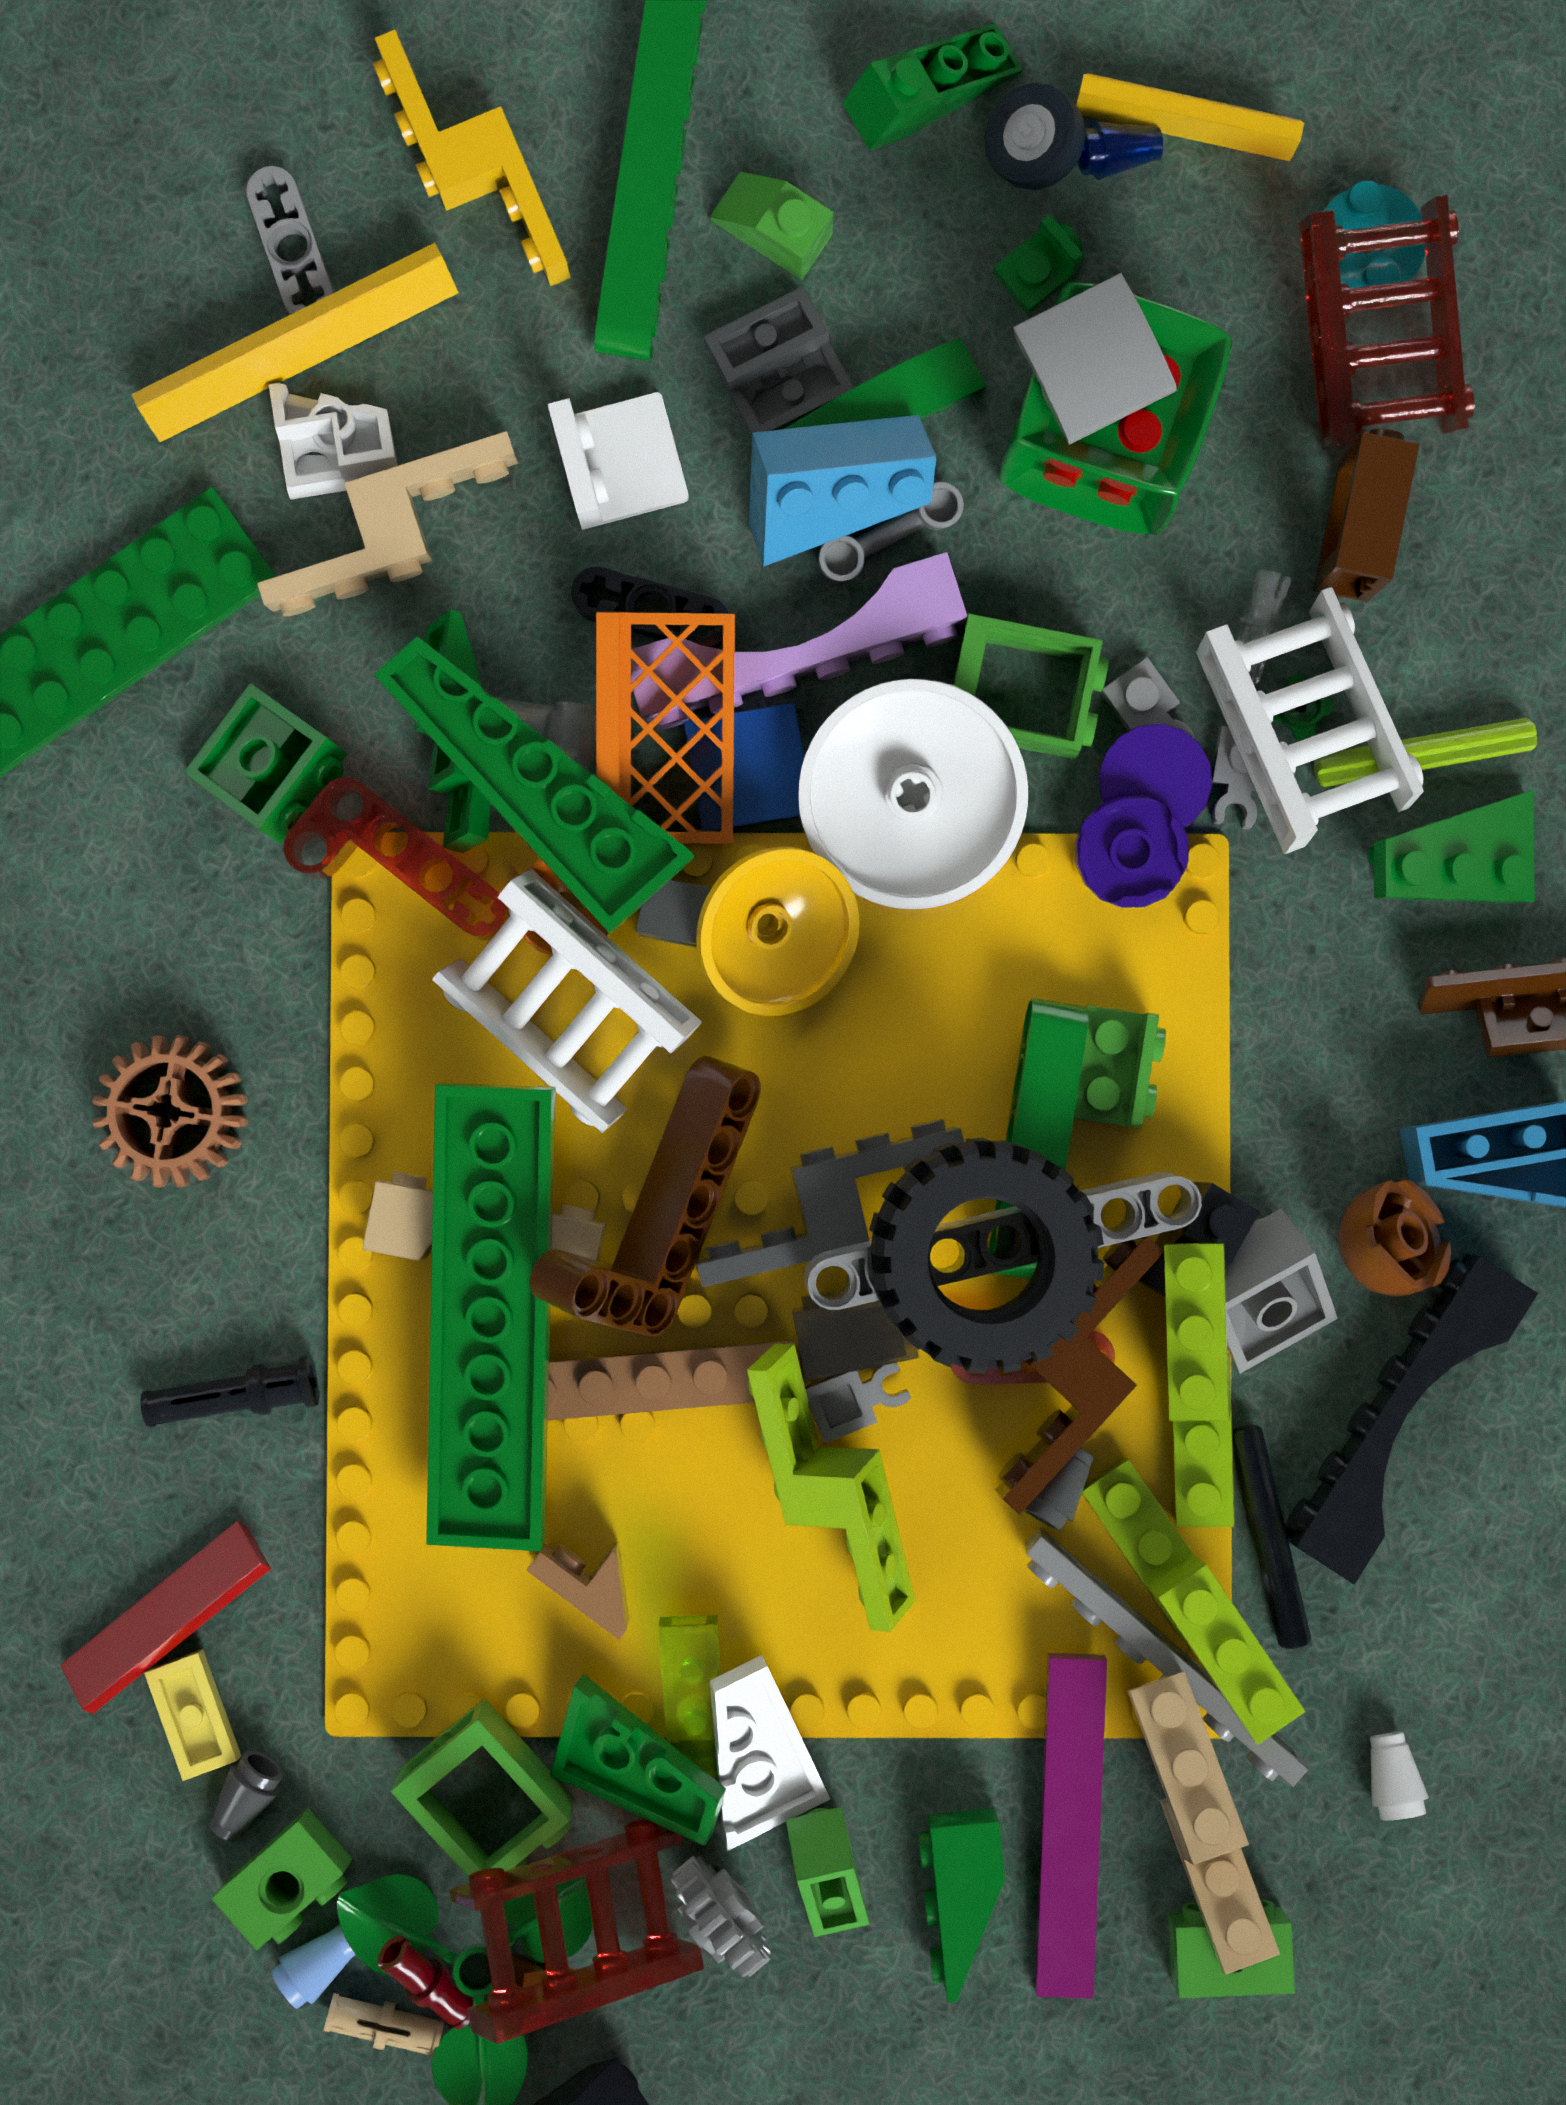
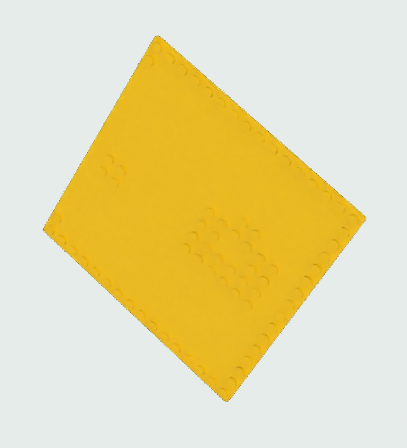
M340 832L336 834L332 840L325 1636V1729L327 1733L334 1737H438L485 1698L519 1737H560L574 1685L585 1674L662 1737L714 1738L710 1680L763 1655L802 1738H1044L1048 1653H1069L1106 1656L1107 1679L1104 1738H1144L1127 1690L1158 1680L1163 1673L1147 1659L1139 1665L1129 1658L1114 1642L1119 1635L1105 1622L1101 1621L1096 1627L1082 1617L1071 1605L1075 1596L1059 1582L1054 1588H1050L1042 1582L1027 1566L1032 1559L1026 1554V1542L1041 1527L1203 1669L1204 1667L1187 1642L1169 1624L1083 1495H1081L1073 1522L1067 1520L1061 1531H1058L1035 1519L1025 1511L1019 1515L995 1490L1002 1483L998 1479V1475L1006 1463L1019 1452L1026 1456L1041 1440L1037 1436V1432L1046 1419L1059 1409L1065 1413L1071 1407V1404L1025 1361L1020 1362L1021 1370L1003 1373L999 1368H987L985 1374L970 1373L962 1366L952 1364L951 1367L934 1361L929 1354L921 1349L918 1350L902 1335L886 1314L879 1300L840 1310H828L820 1307L812 1300L804 1285V1270L809 1261L702 1287L697 1264H695L671 1326L661 1335L654 1337L580 1319L550 1305L549 1361L794 1340L805 1387L853 1367H856L861 1382L871 1378L873 1371L880 1364L896 1361L900 1370L887 1375L883 1379L882 1388L890 1394L908 1389L911 1398L905 1404L897 1407H888L881 1403L872 1406L877 1423L824 1443L812 1414L820 1447L880 1449L915 1597V1602L891 1632L870 1630L865 1607L859 1599V1582L853 1557L847 1550L846 1529L785 1524L781 1504L774 1491L775 1480L768 1452L764 1448L761 1439L762 1429L755 1402L548 1420L545 1543L553 1549H556L561 1544L572 1550L586 1563L583 1571L591 1576L617 1541L619 1542L629 1613L627 1630L620 1640L526 1571L539 1551L426 1545L432 1251L427 1258L414 1260L363 1250L362 1248L376 1181H392L393 1172H402L428 1178L426 1188L433 1189L436 1084L442 1082L550 1087L471 1014L454 1007L446 999L444 990L432 980L438 971L460 958L469 966L474 962L510 917L509 908L497 897L512 879L523 874L527 868L540 860V858L517 832H489V839L464 853L443 848L444 832ZM733 833V844H683L695 857L671 880L712 888L728 868L754 852L772 847H796L812 853L814 851L805 833ZM1021 833L1015 849L997 874L975 892L946 905L925 909H900L871 902L854 893L858 905L860 927L857 947L847 971L838 984L821 1000L806 1009L783 1016L751 1014L737 1008L720 996L711 986L702 970L696 947L639 937L636 933L640 913L639 908L613 933L608 934L607 937L701 1020L702 1023L672 1053L668 1052L664 1047L656 1046L614 1095L628 1109L603 1133L595 1126L587 1125L579 1120L572 1112L570 1104L555 1092L553 1213L560 1214L562 1205L596 1211L594 1221L607 1224L599 1261L613 1265L686 1074L698 1058L711 1056L754 1072L760 1080L761 1093L698 1259L707 1257L706 1247L723 1242L738 1240L740 1249L762 1244L760 1234L780 1228L794 1226L796 1235L805 1233L790 1171L791 1166L802 1164L801 1153L833 1146L836 1156L856 1151L855 1140L889 1133L890 1141L893 1142L913 1137L910 1127L940 1119H944L946 1128H961L964 1142H966V1139L985 1138L999 1142L1006 1140L1024 1019L1031 998L1140 1014H1159L1158 1028L1166 1029L1163 1056L1160 1062L1152 1061L1149 1084L1157 1085L1155 1110L1152 1118L1144 1117L1142 1128H1130L1079 1119L1073 1120L1066 1172L1074 1179L1073 1183L1079 1191L1152 1173L1170 1172L1190 1181L1214 1183L1230 1193L1229 842L1227 838L1221 834H1186L1188 837L1189 862L1184 874L1166 898L1146 907L1122 908L1100 900L1083 884L1075 865V840L1078 834ZM572 893L560 894L580 913H584V906ZM769 914L763 915L759 919L757 924L758 930L767 927L770 920ZM522 938L487 982L513 1004L551 956L539 952ZM570 969L529 1020L555 1043L596 993L595 985L577 969ZM614 1007L574 1054L572 1059L595 1080H598L639 1032L637 1023L621 1008ZM905 1166L855 1178L870 1241L872 1240V1232L869 1228L874 1212L879 1213L885 1200L882 1194L890 1182L895 1184L906 1173L903 1169ZM1176 1185L1165 1187L1158 1196V1208L1163 1215L1171 1214L1181 1197V1192ZM981 1198L962 1203L951 1210L939 1224L993 1212L996 1199ZM1113 1198L1103 1206L1101 1220L1106 1228H1114L1124 1220L1126 1206L1121 1198ZM990 1232V1234H989V1236H988V1239H987L988 1249H989V1242H990L991 1232ZM1160 1233L1148 1237L1156 1242ZM942 1239L932 1247L930 1260L933 1266L946 1268L957 1260L959 1247L956 1240ZM1112 1245L1098 1248V1259L1102 1260ZM828 1266L822 1269L816 1279L817 1290L826 1295H834L840 1292L847 1281L845 1270L838 1266ZM987 1274L941 1285L938 1288L947 1298L960 1306L975 1310H989L1011 1301L1026 1287L1030 1280ZM1137 1281L1086 1337L1133 1380L1137 1386L1081 1447V1449L1095 1458L1090 1466V1472L1085 1484L1124 1457L1128 1458L1193 1555L1208 1566L1232 1602V1527H1176L1173 1421H1169L1166 1298ZM1230 1356V1376H1231V1356ZM1198 1705L1199 1711L1203 1719L1204 1715L1207 1712L1200 1705ZM1204 1721L1209 1738L1222 1739Z

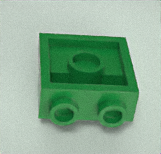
M250 683L184 771V774L257 829L281 844L287 836H296L306 827L310 819L308 807L321 790L328 791L338 784L344 771L341 762L347 756V753Z

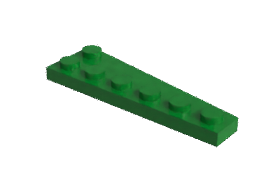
M418 636L374 674L379 683L609 934L613 933L694 859L695 856L688 848L641 811L636 810L594 774L586 771L567 756L562 749L549 739L544 738L520 719L515 712L497 698L488 694L478 683Z

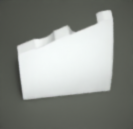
M269 384L274 424L280 442L286 488L290 500L346 491L345 482L398 466L387 409L368 404L348 405L343 403L338 397L322 393L318 400L289 394L287 386L284 384ZM309 452H318V453L323 454V455H305V454H307V453H309Z

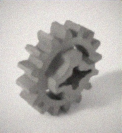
M692 1856L672 1873L674 1877L671 1881L678 1889L676 1895L682 1901L677 1909L685 1919L689 1928L688 1932L697 1945L708 1951L717 1963H721L726 1959L733 1970L737 1968L743 1977L746 1975L750 1977L771 1960L769 1956L771 1950L764 1942L766 1940L765 1935L760 1931L765 1927V1922L759 1915L753 1903V1898L743 1885L740 1886L731 1878L725 1869H721L717 1873L711 1864L707 1866L700 1856L697 1858Z

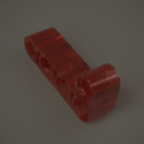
M342 777L330 782L291 828L284 840L283 852L286 861L293 869L312 879H325L333 876L340 870L356 848H361L463 931L479 940H491L510 917L509 908L497 898L500 894L498 891L374 792L353 778ZM350 793H359L363 799L361 813L355 819L349 821L340 820L337 813V805L340 799ZM394 828L404 829L408 836L405 850L396 856H385L381 849V840L384 834ZM323 837L327 844V853L324 859L318 864L306 865L302 859L304 844L311 838ZM438 863L450 865L453 872L450 885L443 891L430 892L425 884V875L428 869ZM473 881V885L467 888L468 882ZM464 892H467L483 905H487L491 900H494L490 910L496 917L492 923L488 925L484 921H479L475 926L472 925L476 919L475 913L458 901ZM455 903L453 910H450L449 906Z

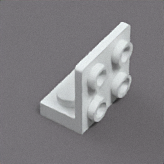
M655 392L577 414L573 412L570 398L548 404L582 530L688 501L687 486L660 393Z

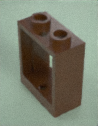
M1384 428L1372 429L1369 433L1362 432L1339 460L1313 591L1321 592V590L1332 587L1336 596L1368 602L1393 579L1420 443L1404 440V435L1395 430Z

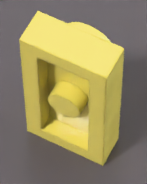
M203 1649L149 1668L144 1673L182 1781L236 1762L241 1757Z

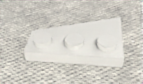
M763 1655L710 1680L718 1782L726 1788L720 1809L722 1836L727 1851L786 1822V1819L796 1817L830 1800V1797Z

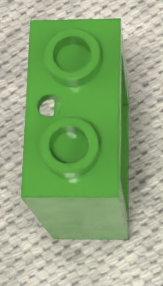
M968 614L953 685L975 696L986 643L1080 661L1065 737L1007 726L1020 749L1076 759L1081 751V746L1091 747L1094 739L1098 713L1088 711L1092 691L1102 692L1109 658L1099 657L1103 641L1100 639Z
M485 1698L401 1766L390 1791L482 1893L497 1880L505 1884L513 1879L528 1861L527 1856L541 1844L545 1848H549L557 1843L571 1826L569 1821L574 1802L573 1795L557 1778L550 1775L551 1771ZM481 1746L490 1753L543 1812L491 1856L485 1853L474 1838L429 1790Z

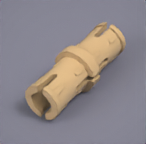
M333 1994L324 2031H332L373 2041V2048L384 2050L385 2045L433 2057L436 2046H439L445 2022L443 2019L436 2020L396 2010V2003L385 2001L384 2006L342 1997L339 1996L340 1994Z

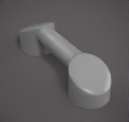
M936 482L933 484L932 502L930 504L896 516L855 539L843 536L823 544L818 552V565L821 572L832 581H848L861 571L864 559L923 527L941 530L953 525L959 520L963 512L964 503L961 493L949 483Z

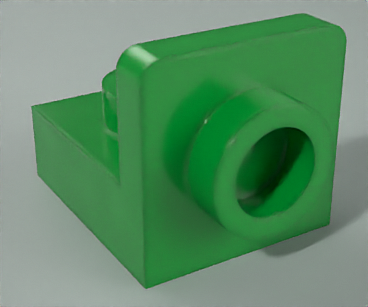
M1049 214L1040 221L1037 232L996 264L992 273L1028 315L1079 274L1084 261L1082 253L1083 244L1069 225L1066 223L1059 225Z

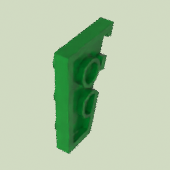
M1534 790L1521 792L1443 820L1428 823L1375 841L1374 899L1483 903L1535 902Z
M585 1674L579 1678L572 1691L550 1775L706 1846L714 1832L726 1788Z

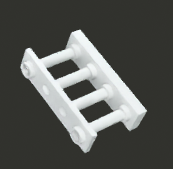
M1332 587L1321 590L1309 611L1311 620L1245 644L1240 640L1234 641L1228 625H1224L1207 631L1196 651L1284 854L1303 848L1308 844L1318 831L1316 825L1320 817L1390 792L1398 812L1409 809L1424 792L1422 788L1423 773L1420 764L1412 754L1407 755L1353 635L1355 625L1351 611L1345 603H1339ZM1322 640L1334 670L1265 694L1262 690L1256 691L1249 675L1251 665ZM1344 690L1357 718L1356 721L1287 745L1284 741H1278L1271 725L1274 715ZM1367 741L1380 770L1379 772L1311 797L1308 793H1301L1293 775L1297 766Z
M530 869L512 879L497 897L509 908L510 917L474 962L469 966L460 958L438 971L432 980L444 990L446 999L454 1007L471 1014L550 1087H556V1092L570 1104L572 1112L579 1120L587 1125L595 1126L603 1133L628 1109L614 1095L656 1046L664 1047L668 1052L672 1053L692 1035L702 1021L533 869ZM527 931H535L552 946L553 955L515 1002L511 1004L487 981ZM570 969H577L595 985L596 993L554 1043L529 1019ZM614 1007L621 1008L637 1023L639 1032L601 1077L595 1080L572 1057Z

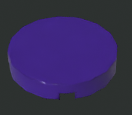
M1163 723L1137 726L1118 736L1105 752L1098 774L1100 795L1103 803L1118 796L1143 795L1162 803L1180 819L1183 828L1192 824L1206 807L1212 788L1210 762L1200 743L1183 729Z
M1143 795L1118 796L1098 805L1082 822L1075 840V865L1083 884L1100 900L1122 908L1146 907L1166 898L1179 883L1189 862L1188 837L1180 819L1162 803Z

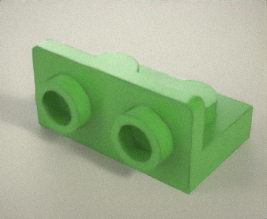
M1086 1005L1089 1009V1022L1074 1119L1130 1128H1142L1144 1117L1152 1118L1155 1110L1157 1085L1149 1084L1152 1061L1160 1062L1162 1059L1166 1029L1158 1028L1159 1014H1140Z

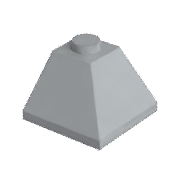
M1282 1208L1263 1219L1256 1220L1234 1260L1225 1269L1227 1349L1240 1374L1338 1319L1314 1250Z

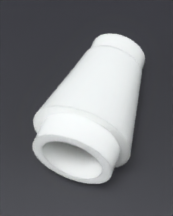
M1404 1732L1370 1736L1372 1747L1370 1749L1372 1806L1378 1807L1380 1820H1400L1426 1814L1424 1800L1428 1799L1429 1796L1408 1743L1405 1741Z

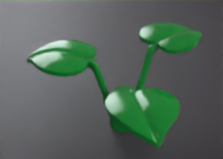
M563 1863L539 1865L521 1872L507 1885L499 1905L502 1917L515 1929L508 1933L493 1949L484 1944H471L463 1948L459 1953L428 1937L437 1925L439 1908L432 1890L416 1877L405 1874L386 1875L361 1886L346 1890L338 1896L337 1912L344 1937L355 1955L371 1970L382 1975L391 1976L378 1966V1954L384 1944L391 1938L404 1936L421 1954L423 1946L452 1964L454 1981L457 1987L464 1994L473 1997L475 2027L466 2025L458 2030L455 2028L448 2030L441 2037L439 2046H436L432 2057L434 2083L443 2099L449 2105H513L521 2090L527 2071V2045L522 2033L505 2020L485 2025L484 1995L490 1993L500 1980L501 1965L499 1959L520 1938L525 1952L534 1960L543 1963H559L568 1960L583 1948L594 1926L598 1898L602 1887V1879L597 1873L581 1866Z

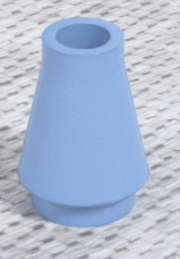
M338 1924L331 1931L280 1956V1964L271 1970V1975L284 1997L294 2008L298 2009L307 2001L313 2004L349 1960L355 1956V1953L350 1948L341 1930V1926Z

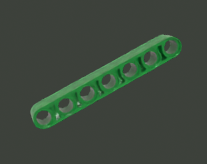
M645 0L596 321L594 349L597 354L651 361L653 357L654 347H651V338L656 337L662 299L659 286L660 283H664L670 246V239L667 238L668 228L672 229L679 186V184H676V174L680 175L687 133V130H684V121L689 120L695 76H692L693 66L697 67L703 27L700 17L701 12L705 13L706 0Z

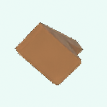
M617 1541L591 1576L583 1571L586 1563L572 1550L561 1544L556 1549H553L545 1543L542 1550L533 1558L526 1571L620 1640L627 1630L629 1613L619 1542Z

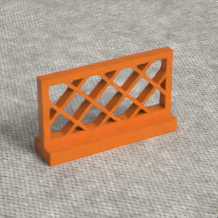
M596 612V777L631 806L649 791L670 813L659 826L681 844H733L735 614ZM631 624L656 625L672 641L649 666L631 649ZM665 625L689 626L676 637ZM699 625H722V650L704 666L684 646L682 641ZM676 647L700 670L677 695L653 672ZM631 658L643 670L632 682ZM721 660L722 684L710 672ZM647 676L672 699L649 723L631 707V692ZM706 676L722 692V707L704 724L681 700ZM676 705L700 728L677 752L653 730ZM631 717L643 728L632 740ZM721 718L722 741L710 730ZM647 734L671 756L648 781L631 764V750ZM706 734L721 749V765L704 781L681 757ZM676 762L699 785L677 809L653 787ZM631 774L643 785L632 797ZM720 776L721 798L710 788ZM705 791L721 807V831H697L681 814ZM677 820L687 831L666 829Z

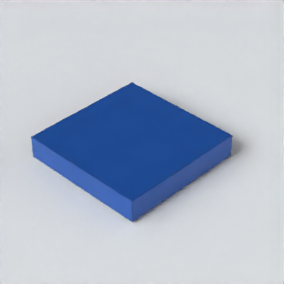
M795 703L734 713L733 829L801 818L798 799L799 780L804 755ZM711 717L700 720L705 724ZM722 718L710 729L721 741ZM692 720L684 722L687 741L700 729ZM706 734L689 749L691 768L705 781L721 765V749ZM721 776L710 786L720 798ZM694 781L696 790L699 787V785ZM704 791L697 798L702 831H721V807Z

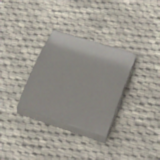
M1122 273L1013 327L1015 340L1040 383L1043 399L1069 445L1177 391L1175 380L1158 342Z

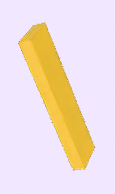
M1090 73L1083 75L1076 101V106L1082 116L1291 161L1301 141L1305 123L1299 119Z

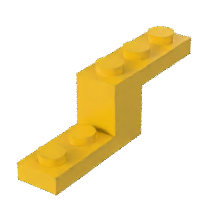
M396 30L375 37L382 59L372 64L385 95L388 96L396 92L403 107V110L394 113V116L407 147L418 143L425 161L415 164L428 197L439 194L447 211L500 189L499 193L511 222L522 219L529 238L520 242L532 272L536 273L544 270L550 286L570 279L566 258L502 107H497L438 132Z

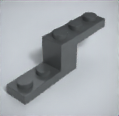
M944 1119L914 1125L910 1127L913 1137L893 1142L890 1141L889 1133L855 1140L856 1151L836 1156L833 1146L801 1153L802 1164L791 1166L790 1171L805 1233L796 1235L794 1226L762 1233L760 1234L762 1244L740 1249L738 1240L706 1247L707 1257L697 1259L696 1262L702 1287L807 1262L822 1252L870 1241L855 1178L907 1166L915 1158L923 1159L932 1154V1148L948 1142L953 1145L964 1143L961 1128H946Z

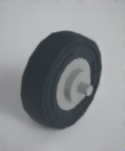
M1030 83L1014 88L999 100L988 118L984 134L986 156L996 174L1017 188L1040 190L1054 186L1071 172L1081 157L1085 141L1084 118L1074 100L1053 85Z

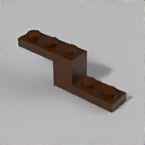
M1148 1236L1116 1243L1109 1248L1102 1259L1107 1264L1104 1268L1103 1280H1095L1091 1294L1097 1297L1095 1305L1090 1314L1082 1311L1074 1323L1080 1330L1068 1343L1063 1338L1050 1347L1053 1355L1037 1363L1033 1358L1025 1360L1034 1371L1071 1404V1407L1065 1413L1059 1409L1051 1414L1037 1432V1436L1041 1440L1026 1456L1021 1452L1013 1456L998 1475V1479L1002 1483L995 1489L996 1492L1019 1515L1137 1386L1133 1380L1086 1337L1164 1253V1250Z

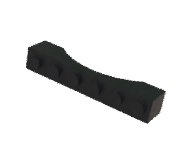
M1466 1254L1462 1261L1455 1258L1450 1262L1447 1274L1441 1283L1438 1284V1287L1443 1289L1435 1304L1432 1308L1423 1307L1411 1322L1408 1335L1413 1338L1401 1357L1394 1354L1385 1363L1377 1379V1382L1382 1385L1380 1391L1371 1405L1364 1402L1354 1412L1347 1426V1431L1352 1433L1351 1437L1340 1453L1333 1450L1325 1458L1317 1473V1479L1321 1481L1320 1486L1310 1501L1303 1498L1297 1503L1287 1520L1286 1527L1291 1529L1288 1540L1292 1545L1354 1585L1385 1537L1382 1511L1384 1474L1393 1442L1407 1414L1424 1392L1453 1366L1482 1350L1508 1342L1538 1295L1536 1291L1481 1256Z

